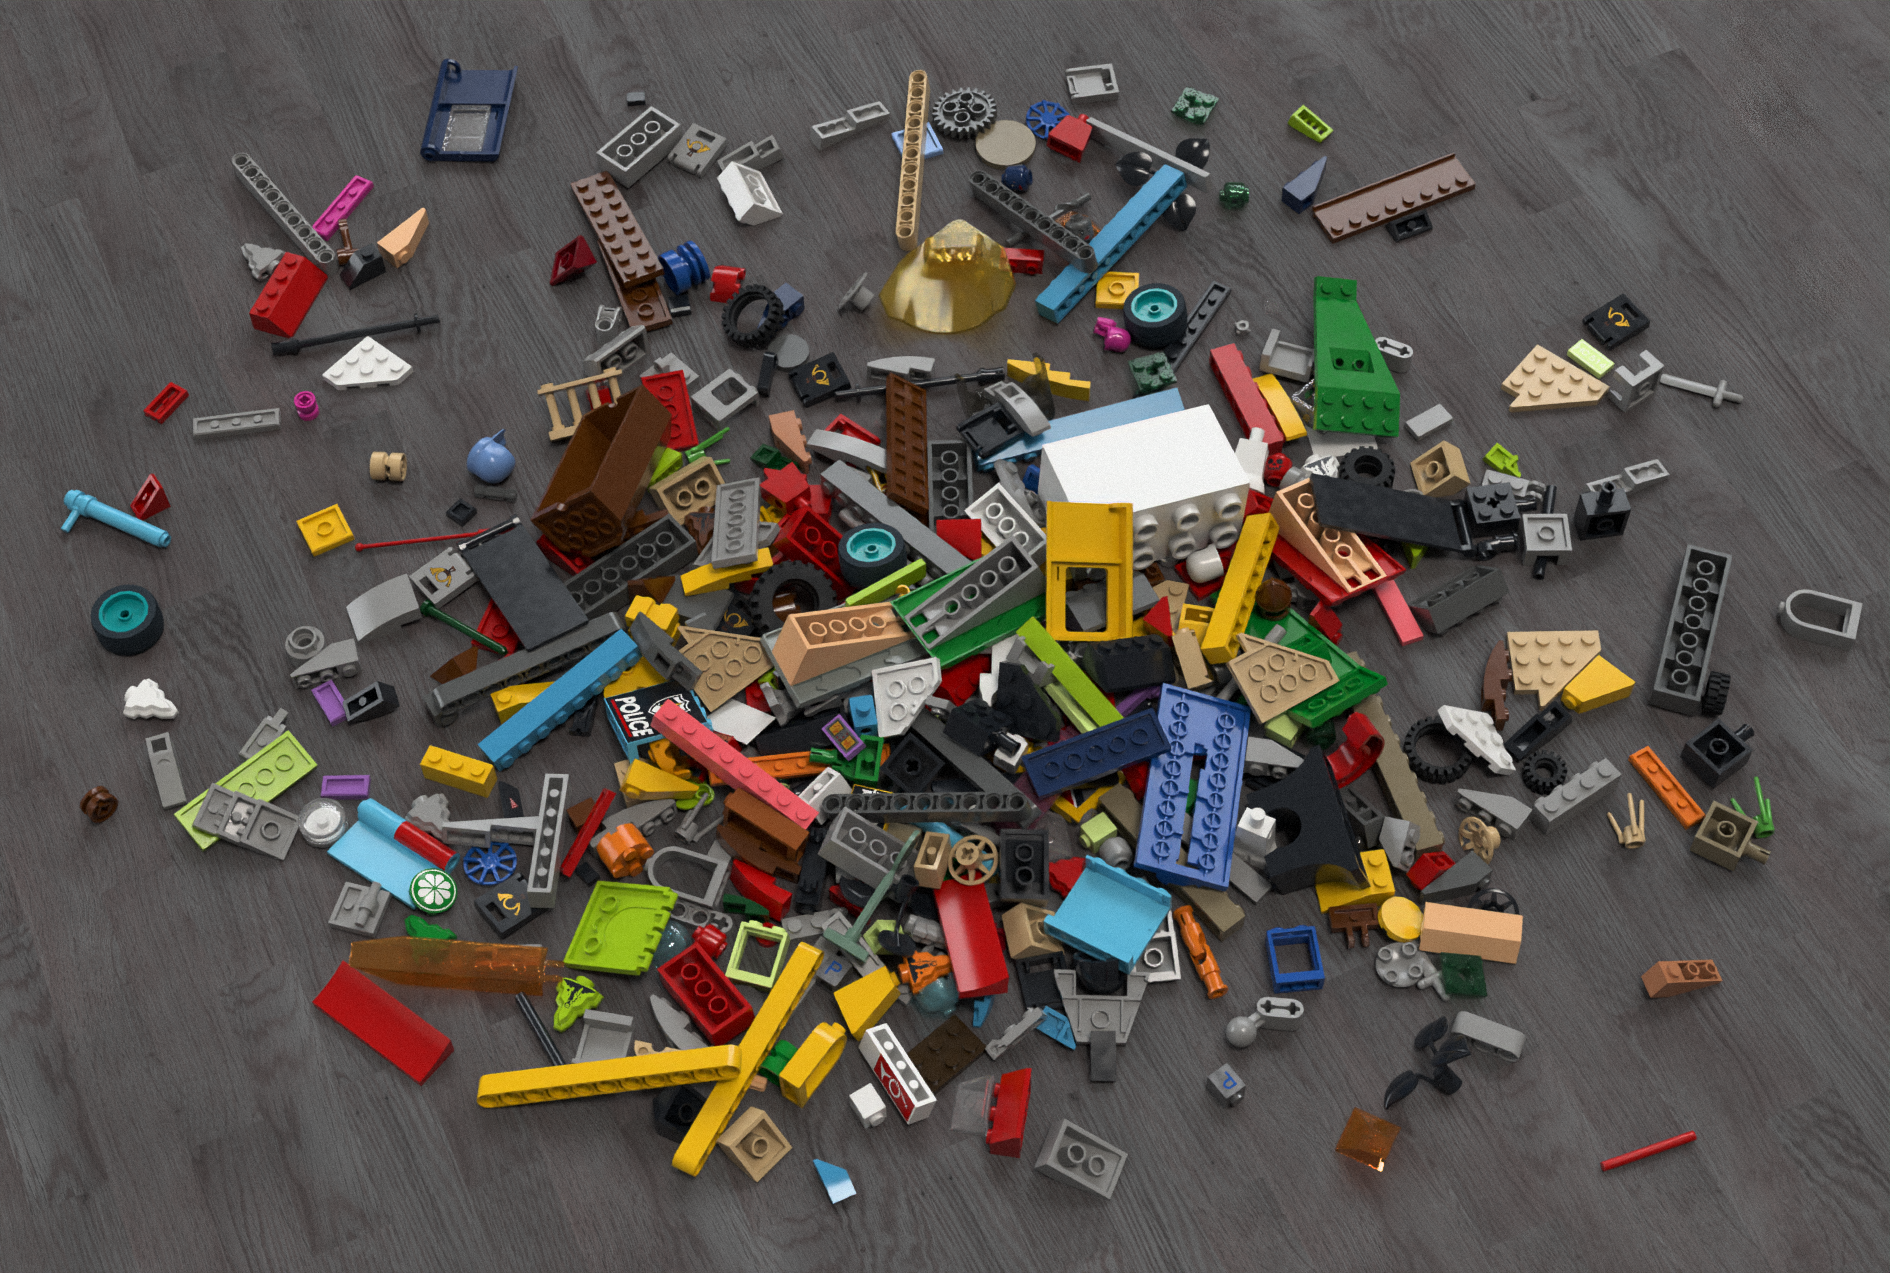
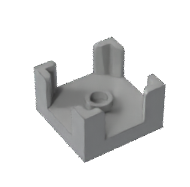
M1647 350L1640 353L1639 357L1649 367L1637 372L1636 376L1624 366H1620L1614 371L1613 377L1625 387L1624 393L1621 396L1615 390H1610L1607 397L1624 413L1657 392L1664 365Z
M1522 514L1519 525V537H1524L1523 566L1535 565L1537 556H1559L1557 565L1567 566L1572 553L1567 514Z
M1024 636L1018 637L1006 659L1009 662L1024 664L1029 671L1028 675L1039 687L1059 681L1052 673L1055 666L1041 661L1029 646H1026L1024 642L1026 638ZM1071 651L1067 652L1075 662L1077 657Z

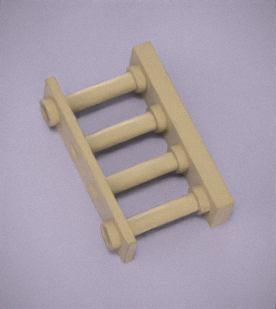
M616 367L603 370L604 374L556 386L553 383L540 386L541 389L537 390L538 397L545 395L553 423L552 431L548 433L550 442L571 438L582 418L575 392L576 387L587 385L593 409L601 406L596 382L608 380L614 403L617 404L616 399L621 396L616 377L622 376L621 369L616 370ZM564 390L567 392L575 421L573 426L566 428L561 423L554 393Z

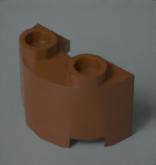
M795 587L777 590L772 600L775 614L784 623L789 614L801 613L800 606L794 603V600H797Z

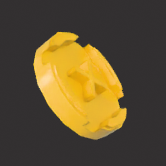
M1395 896L1387 899L1379 908L1378 921L1381 928L1384 927L1387 931L1386 934L1391 939L1406 943L1412 942L1421 935L1423 914L1420 908L1412 901L1404 897Z

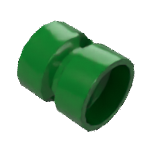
M779 1040L771 1050L772 1056H767L758 1067L760 1073L768 1081L780 1087L779 1074L798 1049L785 1040Z

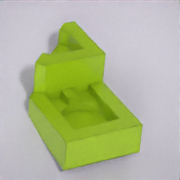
M1498 443L1482 459L1500 473L1518 478L1521 477V472L1518 471L1517 465L1518 455L1513 456Z

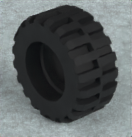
M794 560L793 562L783 561L778 565H773L764 572L753 586L749 596L750 605L748 606L749 613L752 614L750 620L753 625L757 626L758 634L762 636L784 626V622L777 617L772 605L775 592L784 585L795 584L805 589L812 599L813 611L828 610L838 606V603H835V598L837 597L836 590H832L831 585L833 583L830 578L827 580L823 576L825 572L821 569L816 570L813 568L814 565L809 562L803 564L801 560Z

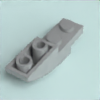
M1000 381L984 389L985 397L993 403L1000 402L1021 428L1032 437L1051 429L1050 423L1038 406L1013 382L1005 384Z
M998 459L993 465L1000 479L999 484L1039 527H1046V514L1041 509L1037 494L1032 490L1025 489V485L1020 480L1017 473L1018 469L1014 463Z
M674 799L649 801L629 807L602 821L604 831L593 837L589 842L590 853L597 859L599 854L596 848L599 841L608 832L612 835L618 831L616 827L622 824H634L643 836L652 834L657 827L671 821L678 814L676 802Z
M654 994L650 997L659 1029L672 1048L689 1050L709 1047L703 1043V1039L697 1033L692 1032L691 1019L683 1011L677 1012L672 1008L671 1003L663 997L658 998Z

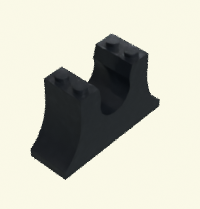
M1320 745L1310 748L1302 764L1286 778L1246 795L1248 804H1245V809H1263L1266 816L1276 819L1275 832H1280L1291 826L1301 827L1300 834L1294 842L1284 847H1278L1264 856L1267 864L1263 866L1268 880L1271 879L1274 888H1279L1283 895L1324 882L1349 883L1362 890L1371 887L1332 765Z

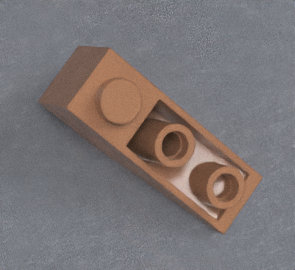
M794 410L769 415L770 430L775 446L789 459L798 462L800 470L804 474H809V465L812 464L810 452L805 451L807 444L805 434H800V431L803 430L800 418H796Z
M1713 960L1660 961L1641 976L1651 998L1671 997L1722 982Z

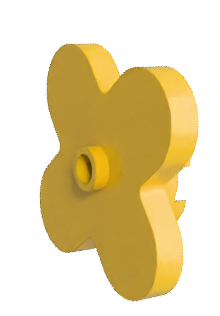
M643 655L634 666L626 669L617 680L605 686L604 698L669 682V679L666 680L657 672Z

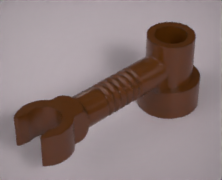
M346 218L338 219L344 248L336 249L339 266L346 265L353 252L358 250L352 247Z

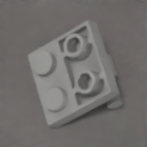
M375 881L372 882L371 887L345 882L329 919V926L375 938L392 898L391 893L380 890L382 885Z

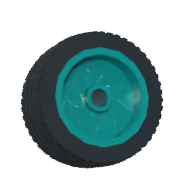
M1162 283L1140 286L1132 291L1124 302L1123 316L1125 328L1129 332L1131 340L1138 345L1149 348L1171 345L1179 340L1186 331L1188 321L1186 303L1182 293L1175 287Z
M884 523L858 525L845 533L839 542L838 557L842 575L848 584L857 589L863 590L907 566V553L903 536L897 529Z
M133 584L116 586L100 595L92 607L91 623L100 643L113 654L132 656L143 653L154 646L163 633L164 618L155 597L144 587Z

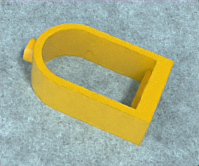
M826 1022L819 1024L779 1074L782 1096L800 1108L804 1107L826 1078L845 1048L847 1036L844 1033L846 1030L836 1022L832 1026Z

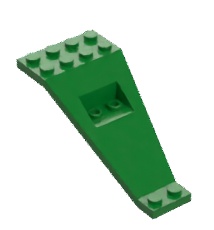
M1316 276L1314 278L1313 296L1315 360L1313 430L1390 438L1399 437L1400 392L1356 301L1357 280ZM1336 360L1340 361V366L1336 365ZM1356 362L1361 364V368L1356 366Z
M1221 589L1209 595L1211 602L1215 605ZM1255 600L1244 634L1264 640L1274 626L1278 624L1287 631V634L1278 645L1328 660L1340 680L1287 709L1285 712L1288 717L1311 728L1320 727L1328 719L1339 716L1347 708L1361 703L1364 698L1378 693L1380 689L1388 685L1385 676L1357 664L1292 608L1284 619L1269 621L1259 614ZM1285 610L1275 613L1266 611L1269 616L1282 615Z

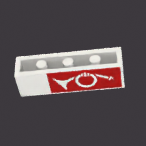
M887 1023L867 1029L858 1048L907 1124L909 1125L928 1118L937 1100Z

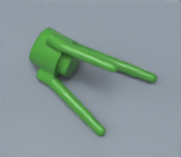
M726 427L698 446L685 451L688 463L690 464L700 457L706 456L704 449L723 438L722 435L727 433L730 428ZM730 459L715 460L714 463L715 465L730 463Z
M1754 777L1761 814L1753 817L1754 820L1758 821L1753 833H1755L1756 838H1766L1775 832L1772 823L1770 800L1765 799L1764 804L1759 778ZM1731 798L1730 801L1736 811L1745 815L1736 800Z

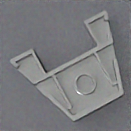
M1054 969V978L1075 1043L1090 1045V1031H1116V1045L1125 1046L1149 980L1150 972H1131L1129 975L1127 974V996L1076 995V970Z

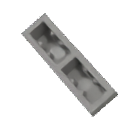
M880 101L846 110L845 117L811 126L809 139L821 151L889 118L890 113Z
M1655 459L1623 468L1619 475L1586 483L1580 494L1589 491H1601L1602 484L1606 481L1608 485V481L1615 483L1616 489L1624 488L1626 496L1667 479L1670 474L1660 461Z
M539 816L443 822V843L490 848L491 841L534 845Z

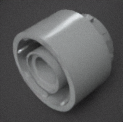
M301 626L288 635L285 647L292 665L298 669L325 649L327 644L320 630L311 626Z

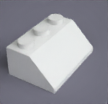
M731 161L717 179L721 185V190L727 196L728 203L733 208L736 214L735 217L739 222L754 226L778 218L783 214L760 171Z

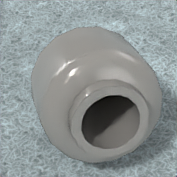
M1120 837L1106 839L1099 849L1100 858L1106 864L1114 868L1119 867L1124 871L1130 867L1134 858L1127 841Z

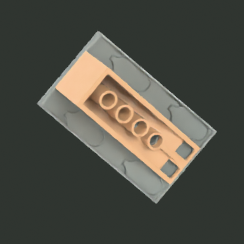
M901 593L894 594L875 604L845 607V603L828 610L789 614L783 627L762 635L760 641L773 665H775L774 667L784 682L791 698L794 700L793 702L797 709L829 699L832 695L873 680L872 670L924 660L930 657V654L890 603L897 599Z

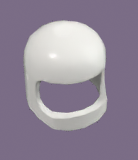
M1214 543L1208 545L1203 550L1191 553L1187 557L1186 568L1193 581L1204 583L1224 576L1222 562Z

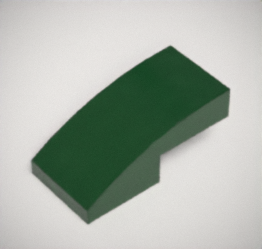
M764 443L750 457L751 461L763 470L764 468L781 470L791 462L794 463L798 470L800 469L798 462L783 457L779 449Z
M724 893V913L745 915L747 923L750 920L760 923H771L769 910L750 899Z

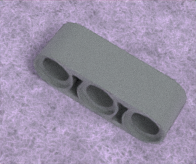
M1465 1011L1457 1013L1450 1032V1037L1458 1034L1463 1035L1468 1047L1509 1062H1517L1526 1041V1036L1515 1029Z

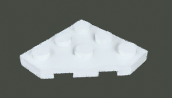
M367 336L322 376L326 382L337 390H347V387L352 386L371 388L377 387V384L389 383L390 386L399 385L414 371L408 363Z
M934 657L872 670L879 737L887 739L905 735L926 705L927 696H932L942 682L939 658Z
M1443 705L1438 710L1446 729L1453 736L1457 733L1466 741L1464 745L1477 757L1481 755L1490 762L1488 767L1494 773L1511 775L1516 771L1512 763V757L1507 753L1503 745V739L1497 733L1493 725L1494 721L1488 713Z

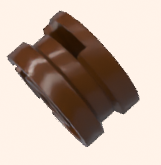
M97 786L91 789L80 802L81 811L94 823H101L107 820L118 807L117 798L109 794V790L104 786Z

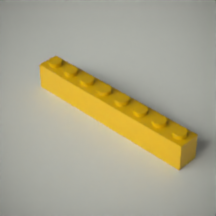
M1271 513L1246 517L1222 589L1219 592L1213 615L1207 627L1206 635L1201 644L1202 654L1205 655L1210 664L1226 663L1237 656L1240 643L1236 635L1245 632L1256 600V591L1261 585L1280 529Z

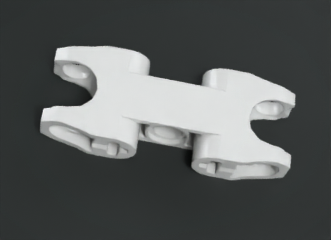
M1018 634L1007 637L980 652V654H992L991 673H980L979 698L986 701L990 707L997 701L999 663L1002 661L1009 662L1006 657L1016 639L1020 637Z

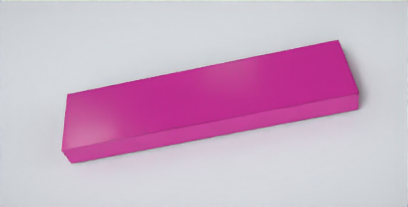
M355 175L312 226L323 240L328 241L339 228L338 219H347L372 190L374 187L373 182Z

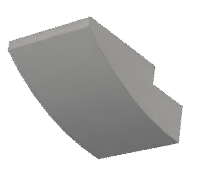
M407 574L395 577L370 589L346 607L359 644L402 630V624L422 618Z
M1171 909L1131 971L1150 972L1147 983L1181 980Z

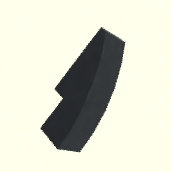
M1554 701L1541 714H1535L1503 745L1521 761L1562 732L1573 722L1572 716Z

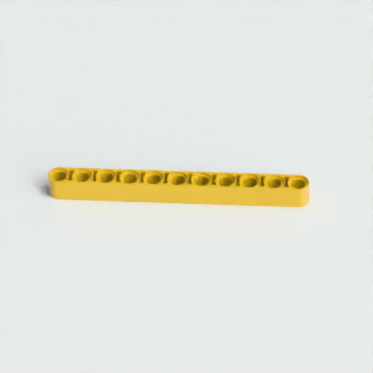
M803 941L799 943L738 1046L742 1050L740 1075L732 1079L718 1080L672 1160L673 1167L693 1177L699 1174L715 1147L716 1140L722 1135L750 1087L751 1082L757 1075L758 1067L768 1056L824 958V951Z
M721 1045L487 1074L479 1079L476 1101L482 1107L494 1108L732 1079L738 1077L741 1073L742 1050L736 1045Z

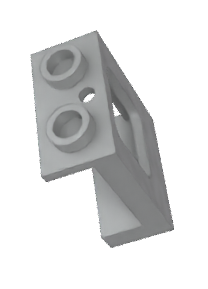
M729 368L691 396L692 408L716 431L720 432L727 427L726 421L748 404L752 403L758 407L759 393L754 386L748 385L740 374L734 373ZM729 381V384L740 392L742 396L731 404L724 405L712 395V392Z

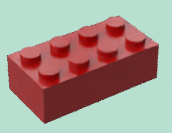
M807 504L794 511L773 545L791 561L801 560L803 564L809 562L814 565L813 568L816 570L821 569L824 571L825 574L823 576L827 580L830 578L833 583L831 587L832 590H836V599L838 601L852 595L856 587L851 586L845 581L840 569L838 546L843 535Z
M697 942L657 969L661 984L713 1046L724 1045L753 1023L755 1015L752 1006Z

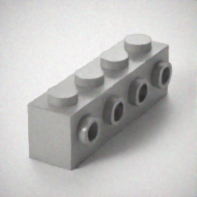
M1607 758L1599 763L1597 761L1593 762L1585 772L1575 774L1564 786L1558 785L1547 797L1544 798L1542 796L1533 803L1531 821L1544 835H1547L1617 789L1622 774Z

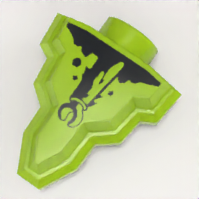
M577 976L575 980L566 977L560 978L556 987L558 995L555 1001L558 1009L554 1014L555 1030L559 1032L565 1031L574 1024L578 1017L584 1016L585 1009L597 1008L604 999L603 995L593 989L595 985L591 980L584 976Z

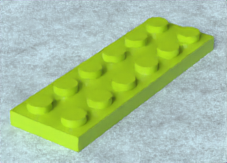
M288 730L215 784L233 792L238 791L256 800L261 799L270 803L315 770L317 764ZM208 789L174 813V817L203 852L221 839L192 827Z

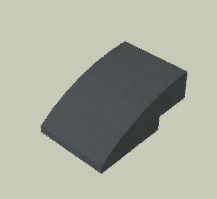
M669 574L668 576H675V582L662 604H671L678 609V622L681 626H686L685 621L705 612L714 630H716L734 594L724 589L685 596L680 575Z

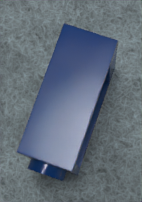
M1299 925L1289 929L1277 927L1267 931L1265 946L1274 994L1323 989L1325 976L1315 926ZM1308 943L1313 971L1279 974L1274 946Z

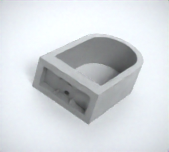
M1803 589L1793 592L1786 602L1780 601L1777 614L1781 615V624L1790 635L1802 640L1850 652L1856 639L1863 603ZM1807 606L1845 616L1842 632L1802 622L1792 614L1791 608Z
M676 846L665 847L656 852L652 858L647 859L644 870L648 872L653 886H662L657 881V873L660 866L671 858H682L715 868L704 899L671 890L679 895L678 899L717 911L732 870L729 862Z

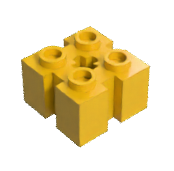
M636 595L625 615L626 625L631 627L637 614L641 611L674 639L672 646L675 647L681 636V632L677 628L681 626L678 622V609L671 604L661 603L657 605L650 597ZM630 628L628 630L629 637L632 636Z

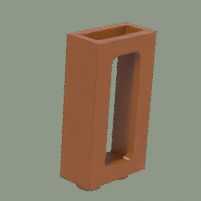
M739 787L734 793L730 792L723 802V805H725L722 812L724 815L723 825L731 826L742 834L756 836L762 841V850L773 852L781 859H789L797 863L805 854L809 839V832Z

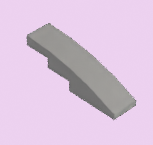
M816 429L806 444V447L836 462L840 459L845 464L848 461L864 470L869 466L884 474L887 473V450L869 442L836 432Z

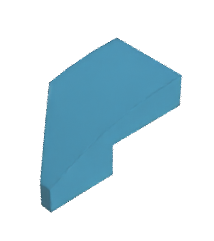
M986 995L984 1001H974L973 1027L980 1028L984 1024L993 1006L995 995Z
M1045 1006L1043 1011L1047 1015V1019L1036 1029L1074 1050L1076 1045L1068 1018Z
M818 1159L813 1160L820 1180L823 1182L832 1204L856 1194L845 1169Z

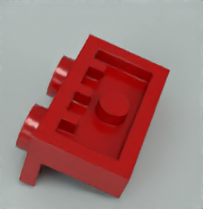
M1003 248L1001 272L1042 274L1044 250Z

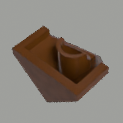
M656 576L653 579L648 577L627 580L629 604L631 605L636 595L650 597L657 605H660L673 586L675 576Z
M474 646L451 658L430 677L441 684H445L475 671L478 647Z

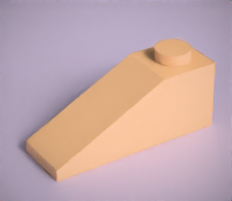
M421 208L377 242L382 257L394 267L399 268L413 257L429 224L425 208Z

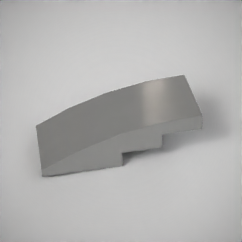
M212 783L192 827L241 847L283 861L302 821V817L264 800H256L238 791L233 792Z

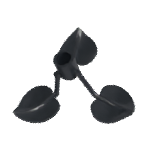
M1206 138L1185 139L1177 146L1175 157L1203 169L1209 159L1210 144ZM1143 152L1128 153L1122 156L1115 164L1123 180L1131 186L1143 185L1147 182L1149 173L1152 175L1156 173L1150 170L1153 163L1152 158ZM1182 193L1162 214L1173 227L1186 231L1195 216V201L1190 195Z
M908 874L901 876L898 885L892 884L880 901L881 903L894 892L895 900L901 903L902 906L894 932L890 930L881 931L878 935V941L887 951L911 958L916 951V944L909 935L899 933V927L906 906L912 908L913 912L918 916L927 919L938 918V913L933 895L915 893L919 886V881ZM842 875L840 877V889L844 897L853 905L865 908L875 889L863 882L850 880Z
M1441 1016L1436 1021L1426 1025L1415 1038V1045L1421 1049L1429 1045L1434 1054L1431 1059V1065L1437 1067L1433 1072L1434 1080L1421 1073L1414 1074L1412 1070L1398 1075L1389 1084L1385 1093L1384 1105L1387 1110L1391 1105L1411 1094L1417 1087L1419 1079L1431 1083L1435 1088L1440 1086L1448 1095L1455 1093L1462 1086V1080L1447 1064L1471 1055L1465 1037L1461 1034L1452 1036L1440 1046L1439 1051L1434 1046V1042L1441 1039L1447 1032L1448 1020L1445 1016Z

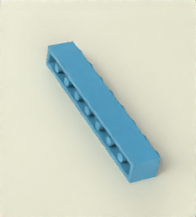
M622 629L617 631L478 744L483 754L499 772L504 768L510 767L515 759L527 753L536 742L547 737L552 729L564 723L568 716L581 709L594 695L600 694L605 686L617 680L626 669L634 666L643 656L638 645Z

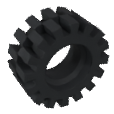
M1715 671L1710 672L1703 697L1702 711L1722 715L1727 701L1731 675Z
M1542 750L1541 754L1539 751H1535L1534 756L1532 754L1529 755L1524 765L1522 779L1523 782H1526L1525 786L1527 788L1532 786L1531 791L1533 793L1539 790V795H1543L1544 791H1546L1547 795H1550L1555 787L1558 785L1563 786L1567 775V767H1565V760L1560 761L1561 756L1559 754L1554 757L1555 752L1550 751V754H1547V750ZM1539 767L1548 768L1553 772L1554 776L1543 778L1536 773V769Z

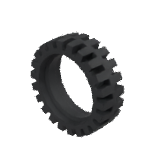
M758 284L753 286L746 285V290L743 287L738 289L739 294L734 292L732 294L734 299L731 300L729 298L727 300L729 306H724L723 310L725 313H722L721 318L723 321L721 322L724 331L737 344L745 348H749V346L756 348L757 345L763 346L764 341L769 343L771 335L775 338L777 335L775 330L780 331L782 328L779 323H784L782 315H785V310L781 300L769 288L763 285L759 286ZM762 299L767 300L769 312L764 323L749 333L739 332L737 323L742 310L751 302Z
M1437 715L1434 720L1431 716H1428L1425 721L1420 719L1417 724L1414 723L1410 730H1408L1404 741L1403 753H1406L1408 756L1410 770H1414L1417 778L1421 775L1422 781L1427 782L1428 779H1431V784L1435 785L1437 781L1444 785L1447 780L1450 783L1455 782L1456 778L1459 780L1468 771L1473 758V753L1464 745L1466 741L1457 733L1453 736L1446 729L1441 717ZM1434 733L1445 735L1459 745L1461 757L1453 765L1444 767L1433 766L1423 761L1417 754L1415 749L1417 741L1424 735Z

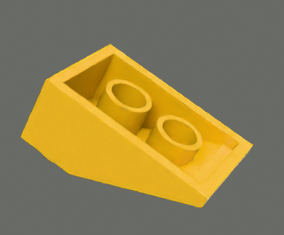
M1384 849L1360 852L1371 887L1362 890L1357 886L1344 882L1314 884L1321 914L1328 913V908L1333 906L1377 903V906H1382L1387 899L1394 897L1395 888Z

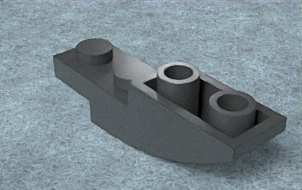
M640 611L630 627L632 637L648 662L666 680L673 677L684 688L691 691L695 688L703 672L672 646L673 638Z

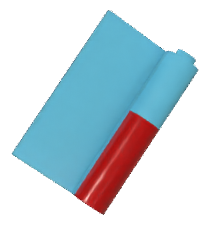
M374 799L363 800L357 809L358 821L327 851V854L370 882L380 883L382 885L381 889L390 892L393 897L415 910L417 906L412 901L408 892L414 876L420 871L429 868L440 869L450 874L459 863L460 854Z

